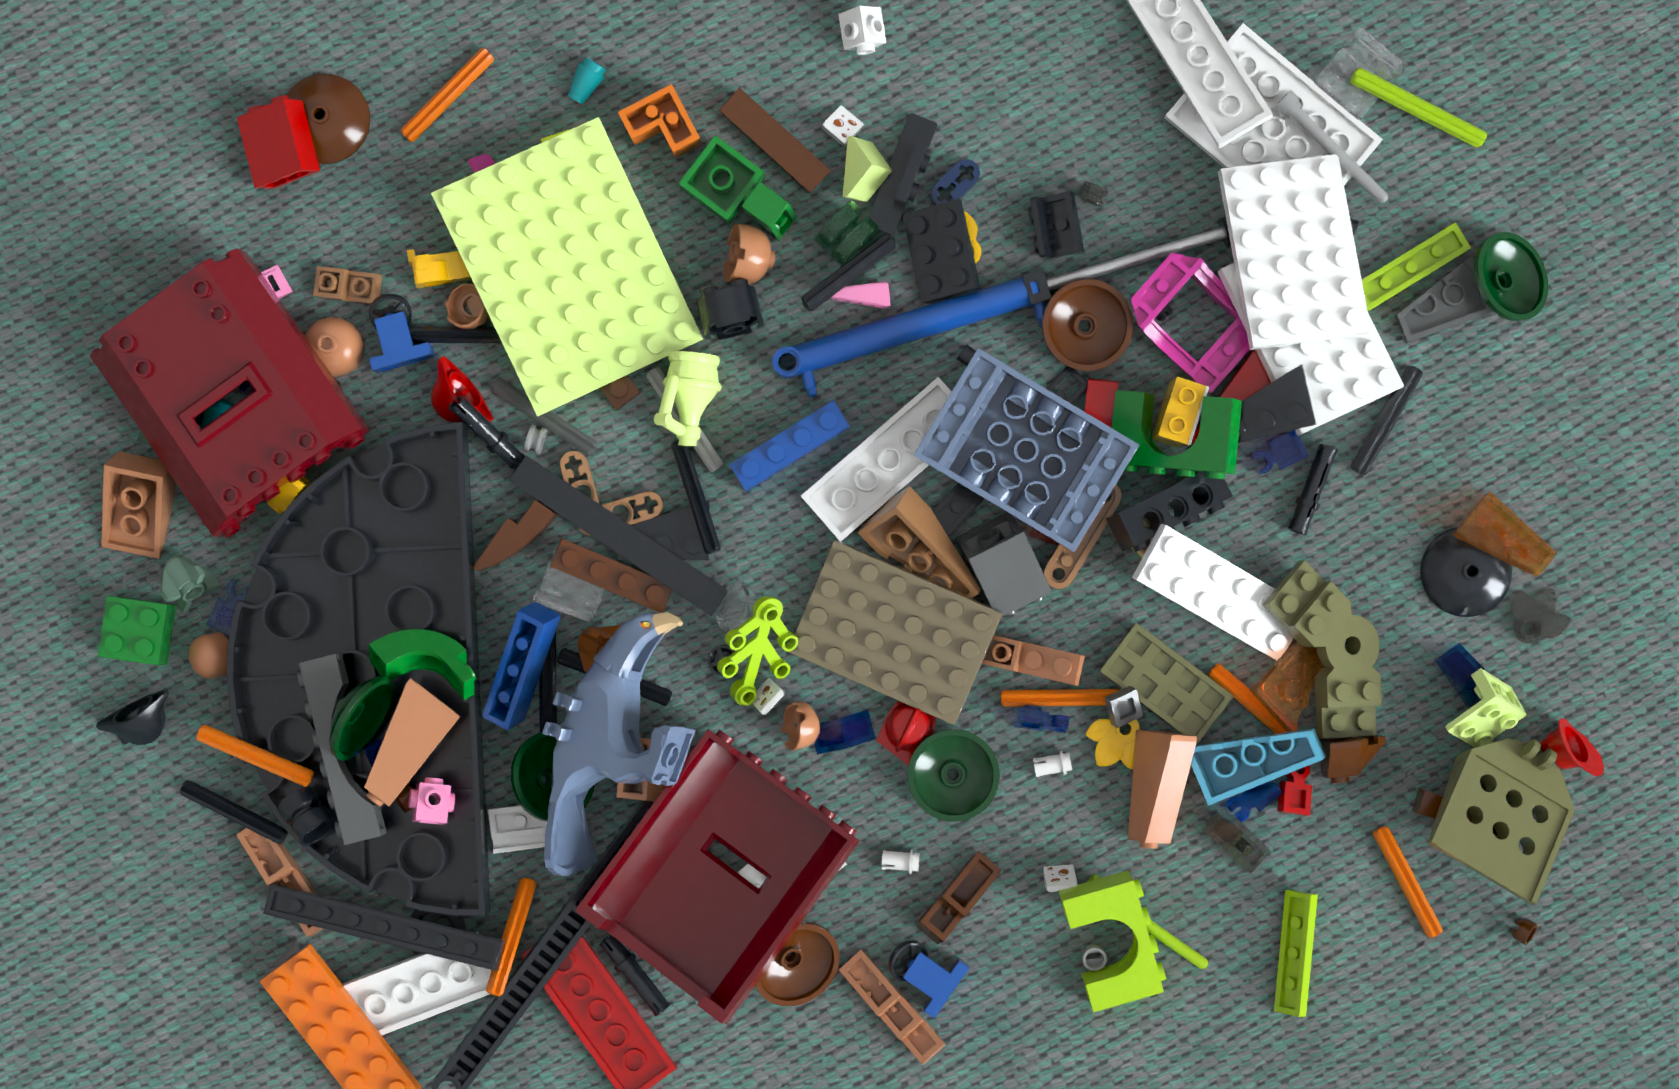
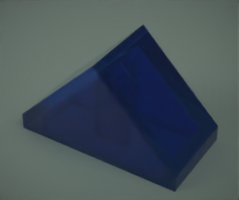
M1458 643L1434 661L1466 707L1470 709L1481 701L1474 690V687L1477 685L1471 675L1478 669L1482 668L1485 670V668Z
M868 710L820 722V734L814 742L817 755L847 749L876 739Z

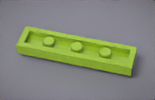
M1456 222L1362 279L1367 311H1370L1471 249Z
M1285 890L1274 1003L1275 1012L1306 1017L1318 894Z

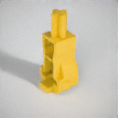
M414 249L407 250L409 266L413 268L416 288L472 280L459 251L415 256Z

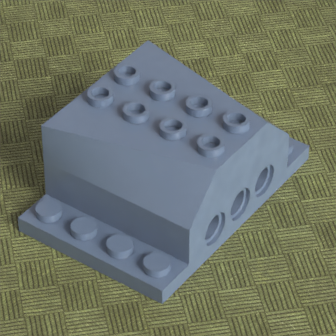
M978 348L914 453V456L1075 552L1139 447V444Z

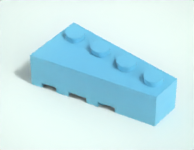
M1312 728L1199 744L1195 746L1191 766L1209 806L1326 758V754L1315 729Z

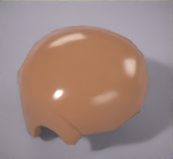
M474 283L459 285L452 290L448 300L445 302L448 312L447 320L461 329H475L485 324L490 317ZM465 303H467V306H468V308H469L471 314H469V313L466 311V309H465Z
M222 633L203 634L195 638L189 647L188 660L192 669L202 678L216 679L227 675L229 640Z
M801 701L793 702L786 706L783 714L784 726L781 728V731L786 733L790 739L785 742L784 746L791 751H795L813 744L820 734V722L814 709L809 704Z

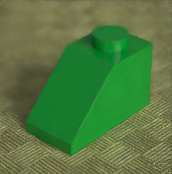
M761 182L756 187H751L743 197L744 203L742 208L745 213L778 241H780L797 218L789 202Z

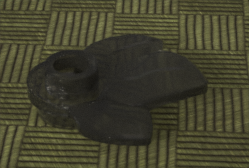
M1553 589L1539 591L1531 598L1521 590L1514 596L1511 602V612L1516 619L1513 630L1519 641L1532 644L1538 642L1542 637L1555 638L1568 627L1571 619L1566 615L1554 613L1556 599ZM1526 623H1531L1534 627L1531 634H1526L1524 631Z

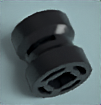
M721 645L712 649L707 660L711 671L716 675L723 676L718 671L717 664L722 658L730 656L736 650H732L728 645Z

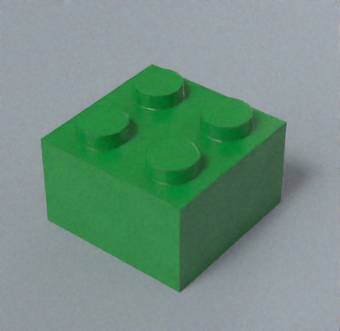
M715 135L678 184L683 192L729 226L741 211L744 203L743 197L751 187H756L759 182L762 183L765 179V174L763 170Z
M107 596L98 657L153 665L168 664L176 604Z

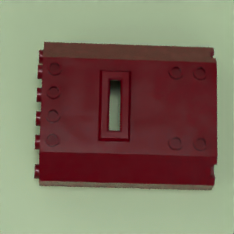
M238 248L227 252L226 258L220 262L215 263L211 258L194 267L105 332L99 339L102 347L94 349L90 354L93 362L212 536H225V538L231 537L241 530L240 524L247 520L246 517L256 511L255 505L262 500L269 501L281 492L280 487L288 481L294 483L306 474L305 469L313 463L319 465L331 456L330 451L334 448L341 447L346 449L348 447L352 449L365 440L363 436L370 431L247 252ZM248 380L255 391L201 429L194 418Z
M708 729L686 758L678 782L675 785L664 788L575 911L596 928L606 930L699 1002L697 1005L718 1022L728 1024L860 840L854 837L857 831L846 822L841 820L837 824L833 821L836 815L822 804L818 809L810 804L809 800L812 797L799 787H796L794 791L784 784L787 778L774 769L768 773L760 767L763 761L753 753L748 751L744 755L731 745L734 740L720 729L716 734ZM715 839L767 877L760 888H757L708 851Z

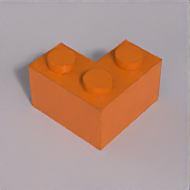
M672 84L618 111L634 145L662 132L675 158L702 145L701 139Z

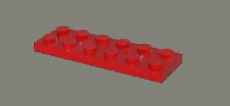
M582 935L543 988L615 1089H649L676 1070L677 1065L584 935ZM532 947L520 955L522 959L530 952Z

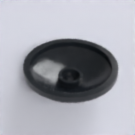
M1461 526L1446 530L1432 540L1422 557L1420 576L1424 591L1439 609L1454 616L1474 617L1492 610L1505 597L1511 583L1512 566L1507 550L1493 534L1477 527ZM1469 566H1473L1476 570L1473 577L1467 575V568Z

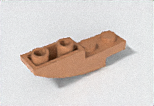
M994 635L982 664L1078 686L1085 656Z

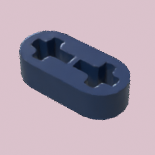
M968 159L956 163L932 188L931 200L933 204L937 205L947 202L945 199L941 202L937 199L939 197L937 190L941 188L945 191L951 185L955 189L950 193V198L952 200L961 199L977 183L980 175L978 165ZM971 167L973 169L971 173L973 179L970 181L965 178L958 184L956 180L961 174L959 168L968 169Z

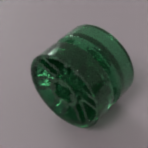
M853 200L843 206L828 221L814 240L825 251L830 250L837 244L831 257L841 267L854 258L880 228L869 216L857 223L863 214V210Z

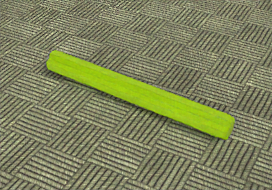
M1361 67L1355 69L1350 78L1351 84L1476 148L1482 146L1486 139L1487 133Z

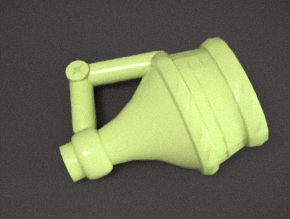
M670 351L668 356L670 366L667 377L662 382L665 388L659 413H656L654 416V423L676 434L679 439L678 445L696 447L701 433L698 427L700 417L707 405L722 388L718 380L717 371L720 359L716 355ZM674 402L679 412L680 422L673 419L671 415Z

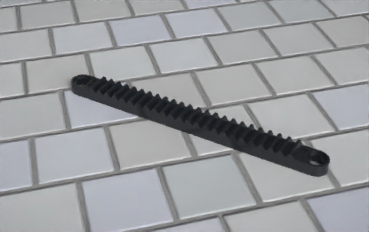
M644 801L640 804L626 824L622 826L620 832L613 838L611 844L607 846L605 852L599 857L596 864L592 866L590 872L584 877L581 884L577 886L575 892L570 895L568 901L562 906L560 912L555 915L545 932L540 935L530 952L525 955L515 972L510 975L504 993L501 996L494 997L493 1001L489 1003L486 1010L480 1015L478 1021L474 1023L471 1030L465 1035L463 1041L459 1043L456 1050L450 1055L448 1061L434 1078L431 1089H438L439 1085L445 1081L452 1082L456 1089H468L591 925L575 909L642 820L644 812L655 801Z

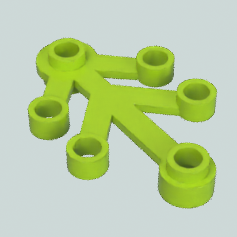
M763 596L759 598L753 606L754 615L737 629L730 630L725 636L726 644L736 651L730 656L722 658L717 664L718 671L724 677H733L738 671V664L749 656L743 678L735 681L730 687V696L739 705H751L757 698V689L754 683L762 655L770 665V672L776 678L783 679L790 673V665L779 657L767 638L771 627L778 636V645L784 651H793L798 645V638L791 631L787 630L780 619L783 606L775 597ZM756 629L755 636L746 642L745 636Z

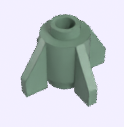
M177 555L170 558L163 568L160 593L165 602L176 600L183 613L189 610L192 600L201 596L204 591L209 592L219 589L221 584L215 575L193 562L190 557Z

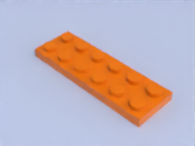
M311 944L304 947L259 981L343 1089L422 1088Z

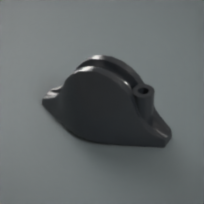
M167 689L144 696L98 721L96 727L100 731L116 734L123 745L127 743L136 745L152 743L161 735L166 719L164 702L169 692Z

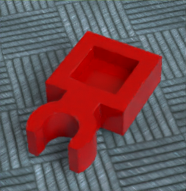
M1310 765L1301 768L1298 773L1294 771L1286 774L1288 780L1279 782L1277 812L1310 816L1312 785L1305 784V779L1310 774Z

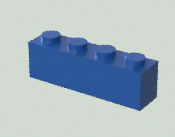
M833 400L729 465L745 491L748 492L850 429V426Z
M533 602L518 610L482 715L483 718L506 730L525 720L561 614L537 602Z

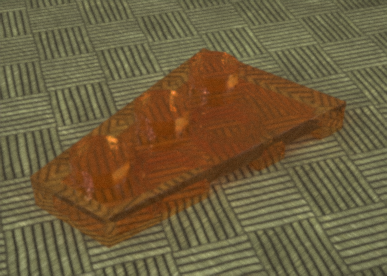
M1491 491L1483 495L1453 533V536L1535 577L1545 570L1557 554L1553 548Z
M1295 640L1250 690L1286 732L1297 730L1299 725L1297 720L1302 709H1306L1310 700L1308 696L1315 682L1314 677L1321 668H1324L1318 657L1317 648L1302 647Z

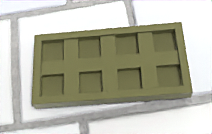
M1136 622L1099 670V672L1122 689L1129 686L1137 689L1139 702L1180 733L1197 736L1196 744L1200 742L1234 697Z

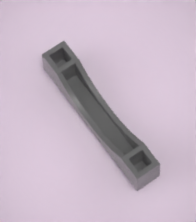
M342 653L299 663L300 670H297V677L300 687L306 690L308 700H305V710L307 716L313 718L315 730L312 731L315 747L321 750L323 760L320 761V770L323 778H328L330 791L327 792V797L331 809L336 810L338 821H335V830L339 839H343L344 845L382 836L387 832L380 806L366 796L367 793L354 780L345 761L334 757L330 750L329 736L335 707L339 700L343 698L349 685Z

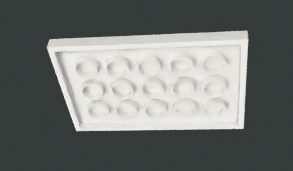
M1244 23L1227 43L1272 111L1273 117L1221 148H1218L1185 94L1181 96L1164 117L1223 168L1330 155L1292 117L1281 116L1274 109V106L1290 90L1300 98L1298 100L1302 105L1300 108L1359 166L1364 163L1383 140ZM1340 165L1343 184L1345 185L1352 176Z
M1333 154L1220 169L1218 177L1250 350L1370 333L1371 327L1339 157Z
M1233 263L1221 268L1218 274L1246 330L1236 270ZM1369 314L1371 332L1368 334L1255 349L1271 383L1303 364L1317 425L1296 429L1297 436L1404 387Z

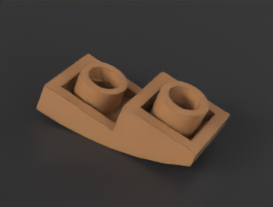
M317 266L313 296L371 304L380 296L382 275Z

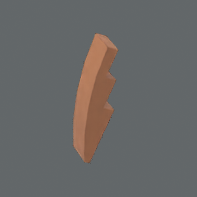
M247 828L236 835L267 886L277 884L318 894L283 843H275ZM298 923L307 937H312L323 929Z
M863 950L857 952L839 969L875 1014L886 1023L922 1065L946 1045L928 1022Z

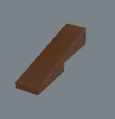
M738 88L719 109L757 148L767 154L807 193H811L831 171L741 88Z

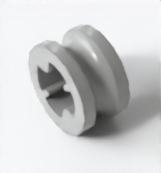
M532 424L526 437L524 450L534 449L536 454H540L546 439L547 428L543 427L539 430L536 428V425Z

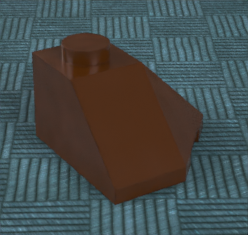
M1376 735L1319 740L1326 754V758L1321 760L1322 777L1331 778V783L1349 782V776H1358L1385 744V736Z

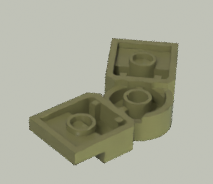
M1300 560L1263 603V606L1302 647H1316L1318 657L1325 667L1321 668L1314 677L1316 734L1318 738L1376 736L1375 706H1382L1381 675L1373 667L1379 654L1378 634L1374 626L1367 619L1358 615H1352L1351 601L1332 581H1324L1305 560ZM1346 640H1347V642H1348V649H1347V651H1346V649H1345V641H1346Z

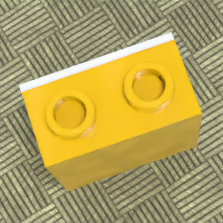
M1180 377L1171 380L1168 384L1152 434L1153 439L1180 449L1191 446L1202 412L1203 396H1207L1209 387Z

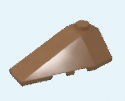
M910 486L892 497L857 532L879 555L885 559H888L889 556L904 565V570L911 573L914 571L927 580L969 598H973L981 591L931 508Z

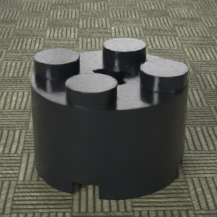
M747 279L733 281L730 283V287L718 289L717 286H711L700 290L701 297L696 303L706 339L711 340L710 334H717L719 340L728 339L752 332L751 326L756 323L758 328L764 325L756 288L749 285Z

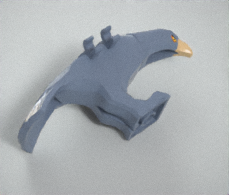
M670 612L639 614L624 622L594 656L593 665L578 683L576 691L572 695L561 692L556 693L553 704L565 707L568 710L567 716L561 725L546 721L542 732L544 735L556 737L557 740L553 752L552 785L544 848V867L554 875L570 876L571 874L588 869L597 861L583 805L584 799L593 785L605 778L623 784H638L647 780V782L671 786L678 782L696 730L678 725H664L654 728L651 734L650 749L646 751L639 735L640 682L643 671L663 636L683 624L680 617Z

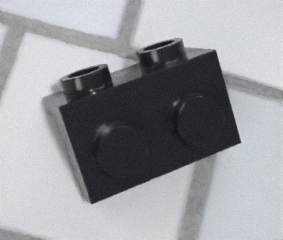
M1067 191L1043 198H1030L1031 206H1029L1028 213L1031 222L1035 226L1034 247L1040 257L1053 259L1084 252L1074 192Z

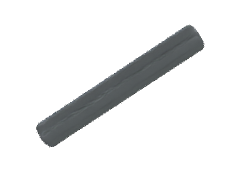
M498 378L492 385L491 391L586 455H590L596 448L597 442L553 412L549 411L537 417L528 396L502 378Z

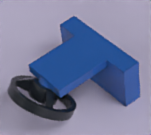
M384 294L377 297L371 303L369 319L373 327L377 329L384 354L369 359L372 371L381 373L436 357L433 345L430 343L413 345L408 327L412 320V309L405 298L397 294ZM386 299L400 301L395 307L387 306L383 310L374 309L379 302ZM404 305L409 312L408 319H406L404 311L400 312ZM372 314L375 315V316H377V317H379V318L374 319L373 316H372Z
M915 940L905 941L898 945L892 952L888 963L890 973L897 980L910 982L930 997L924 1006V1012L933 1018L936 1017L969 969V965L958 957L950 970L947 971L928 957L927 949ZM915 946H919L922 949V953L920 952L917 956ZM909 947L908 953L902 957L900 964L894 968V963L899 953ZM906 972L903 976L896 975V973Z

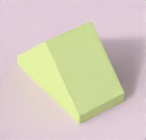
M849 136L847 139L843 197L860 202H868L892 172V169L873 142Z

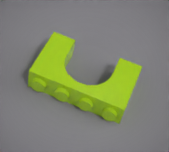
M1129 870L1058 890L1065 918L1070 929L1101 920L1112 919L1125 923L1133 932L1131 947L1121 960L1097 971L1081 973L1093 1013L1164 992L1161 981L1166 980L1162 963H1156L1154 953L1159 952L1154 934H1148L1147 925H1151V920L1147 908H1141L1139 898L1144 897L1139 879L1134 880Z

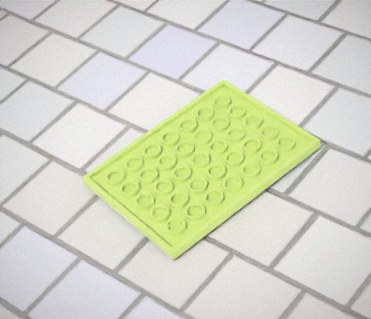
M599 117L431 193L537 417L669 356L670 351H680L703 340Z

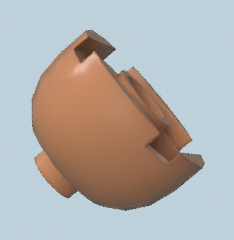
M735 223L730 231L726 245L731 246L728 261L724 260V279L726 282L747 279L749 284L756 283L764 277L767 268H773L775 251L771 250L767 235L759 228L749 224Z
M328 317L320 319L309 326L304 335L335 378L354 371L363 359L365 345L362 335L355 325L343 318Z

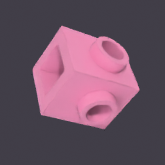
M425 778L424 783L419 782L416 784V788L410 790L408 807L413 808L412 822L446 824L448 812H453L455 804V794L450 793L451 786L443 785V779ZM429 796H432V797L434 798V800H435V804H434V805H431V804L429 803V801H428V797H429Z

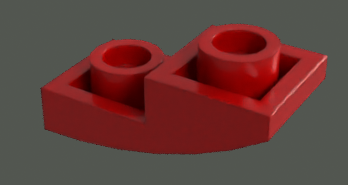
M1088 378L1084 412L1112 428L1115 390H1118L1119 381Z

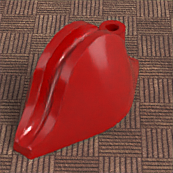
M445 356L441 357L437 361L438 376L431 392V402L437 414L450 422H463L448 409L453 400L458 404L457 396L463 395L489 422L492 421L494 418L476 386Z

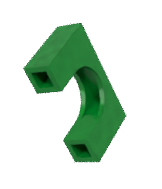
M1115 390L1112 429L1139 444L1124 471L1137 472V467H1148L1147 473L1166 475V469L1177 470V476L1195 477V471L1206 472V478L1224 479L1225 474H1235L1242 400L1203 396L1200 430L1196 441L1185 452L1169 456L1158 448L1152 436L1154 395L1145 392Z

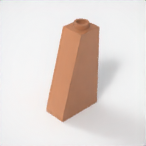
M412 678L405 685L364 786L369 791L366 796L380 807L383 803L388 806L392 804L460 717L459 714Z
M1136 730L1128 839L1139 841V847L1157 849L1158 843H1171L1197 736L1165 731Z

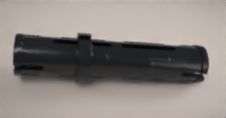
M463 395L457 396L458 404L453 400L448 409L457 415L487 444L486 448L491 453H496L511 469L517 468L518 465L515 461L517 460L521 464L525 455L508 441V435L505 432H499Z
M1319 444L1318 446L1319 448L1301 496H1297L1295 501L1297 506L1288 527L1290 531L1301 535H1307L1312 516L1319 509L1320 504L1318 501L1333 460L1338 452L1336 448L1325 444Z
M611 934L599 944L614 962V969L617 972H622L651 1009L654 1016L659 1015L660 1011L663 1012L670 1006V1002L666 1000L635 959L637 957L633 952L629 953L625 946Z

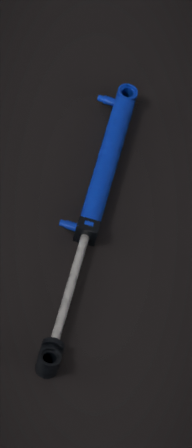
M1226 216L1218 219L1219 228L1070 273L1046 279L1042 269L1022 275L1018 279L790 347H782L773 355V369L778 376L784 379H792L801 375L808 396L814 397L818 393L812 371L1026 307H1034L1037 320L1042 327L1045 303L1051 298L1050 291L1061 288L1068 283L1092 279L1169 256L1171 253L1176 254L1222 239L1226 247H1231ZM785 355L793 356L796 359V366L790 371H785L779 366L780 359Z

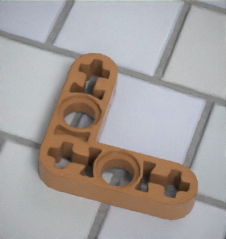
M577 451L565 453L560 461V469L564 481L575 488L580 485L588 486L591 490V499L601 505L587 458ZM574 456L576 460H582V465L578 467L581 477L587 474L588 480H578L570 484L569 479L575 478L574 471L566 468V464L570 463V457ZM651 491L602 505L610 512L618 505L627 507L629 517L625 522L630 525L658 517L663 510L661 497ZM646 497H650L652 501L657 500L658 506L654 507V513L649 514L648 510L638 511L640 518L634 519V509L630 501L636 500L635 505L639 506L645 503ZM579 528V530L583 534L591 536L590 534Z

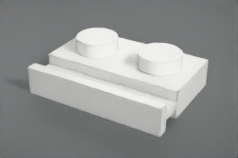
M521 805L488 809L494 848L493 854L545 847L547 822L534 818Z

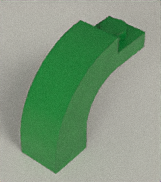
M409 629L387 634L368 644L370 663L381 676L393 680L409 671L430 670L443 676L463 700L474 695L476 676L472 668L467 664V650L449 636L430 630Z

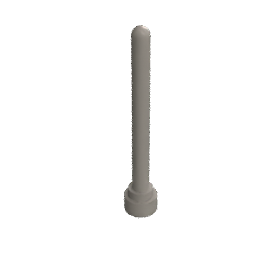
M1290 90L1274 106V109L1281 116L1292 117L1330 155H1337L1340 165L1379 203L1386 202L1388 194L1300 108L1302 106L1298 102L1300 98Z

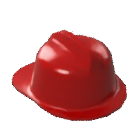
M898 701L889 711L878 734L877 742L909 766L915 749L923 740L933 734L936 724L935 717L921 711L919 708H914Z
M1561 718L1558 721V728L1550 732L1546 739L1540 743V748L1543 752L1551 749L1557 753V759L1554 763L1560 769L1566 770L1581 767L1593 776H1601L1604 772V764L1598 751L1566 719Z

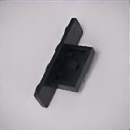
M913 113L909 114L889 165L892 172L880 187L867 220V226L892 236L895 235L908 200L914 201L920 184L915 183L919 172L925 173L931 156L927 155V151L937 128L936 122Z

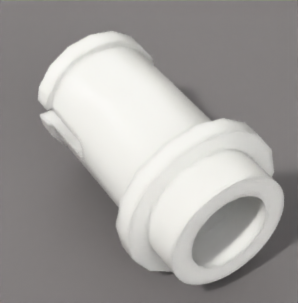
M1062 750L1057 755L1033 758L1036 777L1060 772L1066 775V771H1072L1069 752L1063 753Z
M883 850L882 870L909 871V874H912L913 871L918 872L920 853H914V850H910V853Z

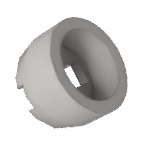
M1098 944L1087 945L1082 951V961L1087 969L1097 971L1105 966L1107 956L1105 950ZM1089 953H1101V955H1098V956H1097V955L1087 956V954H1089Z

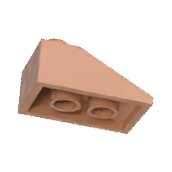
M118 451L104 464L101 547L157 559L162 557L176 491V482L161 460Z

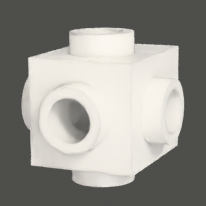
M857 6L838 14L844 50L857 51L858 55H866L875 52V47L886 43L881 7Z

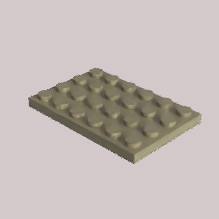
M834 540L796 630L795 636L798 638V645L789 653L955 725L1003 612L838 540Z

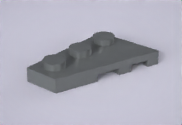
M1473 255L1395 315L1405 344L1493 312L1478 291L1474 276Z

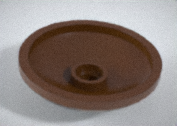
M316 74L302 79L286 94L289 96V99L303 101L319 164H332L343 161L352 156L364 143L370 127V111L362 92L349 80L333 74ZM320 110H324L325 117L321 120H317V112Z
M1094 279L1077 280L1061 287L1048 301L1042 317V334L1051 354L1065 366L1080 371L1099 370L1113 364L1126 351L1133 333V317L1126 299L1113 286ZM1082 320L1087 321L1089 324L1086 332L1079 329V323Z
M802 921L755 985L758 992L767 1001L780 1006H796L813 1000L826 990L837 973L840 953L836 940L821 925Z

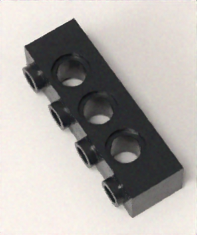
M1198 472L1195 474V477H1188L1106 518L1121 551L1133 547L1134 551L1137 552L1150 545L1149 539L1155 536L1161 524L1167 525L1174 530V526L1180 523L1184 527L1201 520L1199 514L1205 510L1210 515L1224 508L1223 501L1233 497L1225 479L1206 478V472ZM1193 492L1198 497V504L1193 500ZM1168 504L1173 508L1174 516L1169 513ZM1143 516L1149 521V529L1143 523Z

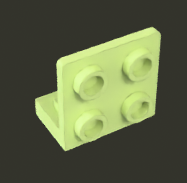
M1482 668L1471 675L1477 685L1474 687V690L1481 701L1445 726L1449 733L1475 748L1490 744L1495 737L1505 730L1516 726L1518 721L1527 715L1512 687Z

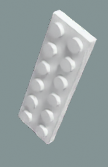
M1126 0L1218 148L1225 146L1273 117L1272 111L1201 0Z
M939 377L801 495L803 500L840 542L929 466V464L915 457L914 453L951 394L950 389Z
M1164 524L1159 526L1132 578L1268 657L1281 662L1293 637L1263 606V603L1275 589Z
M420 953L342 983V985L380 1034L384 1035L489 995L486 992V987L492 970Z

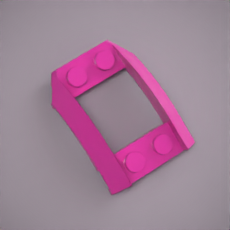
M1171 253L1130 299L1138 327L1194 381L1208 386V393L1210 394L1250 350L1247 332L1222 281L1209 269L1201 258ZM1190 278L1235 319L1199 362L1181 348L1154 321L1157 315Z

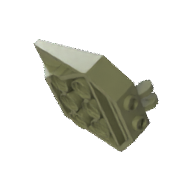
M1508 738L1457 754L1428 844L1527 903L1535 905L1541 895L1575 809L1560 768L1553 765L1557 759V753L1547 749L1542 755L1537 754L1541 749V744L1535 739L1530 740L1524 745L1516 739ZM1480 780L1484 783L1485 791L1480 785ZM1506 796L1509 798L1511 805L1507 803ZM1532 811L1536 816V821L1532 817ZM1467 812H1468V813L1470 814V816H1471V822H1470V821L1468 820V818H1467V815H1466ZM1493 827L1497 832V838L1493 834ZM1519 843L1523 848V853L1519 849Z

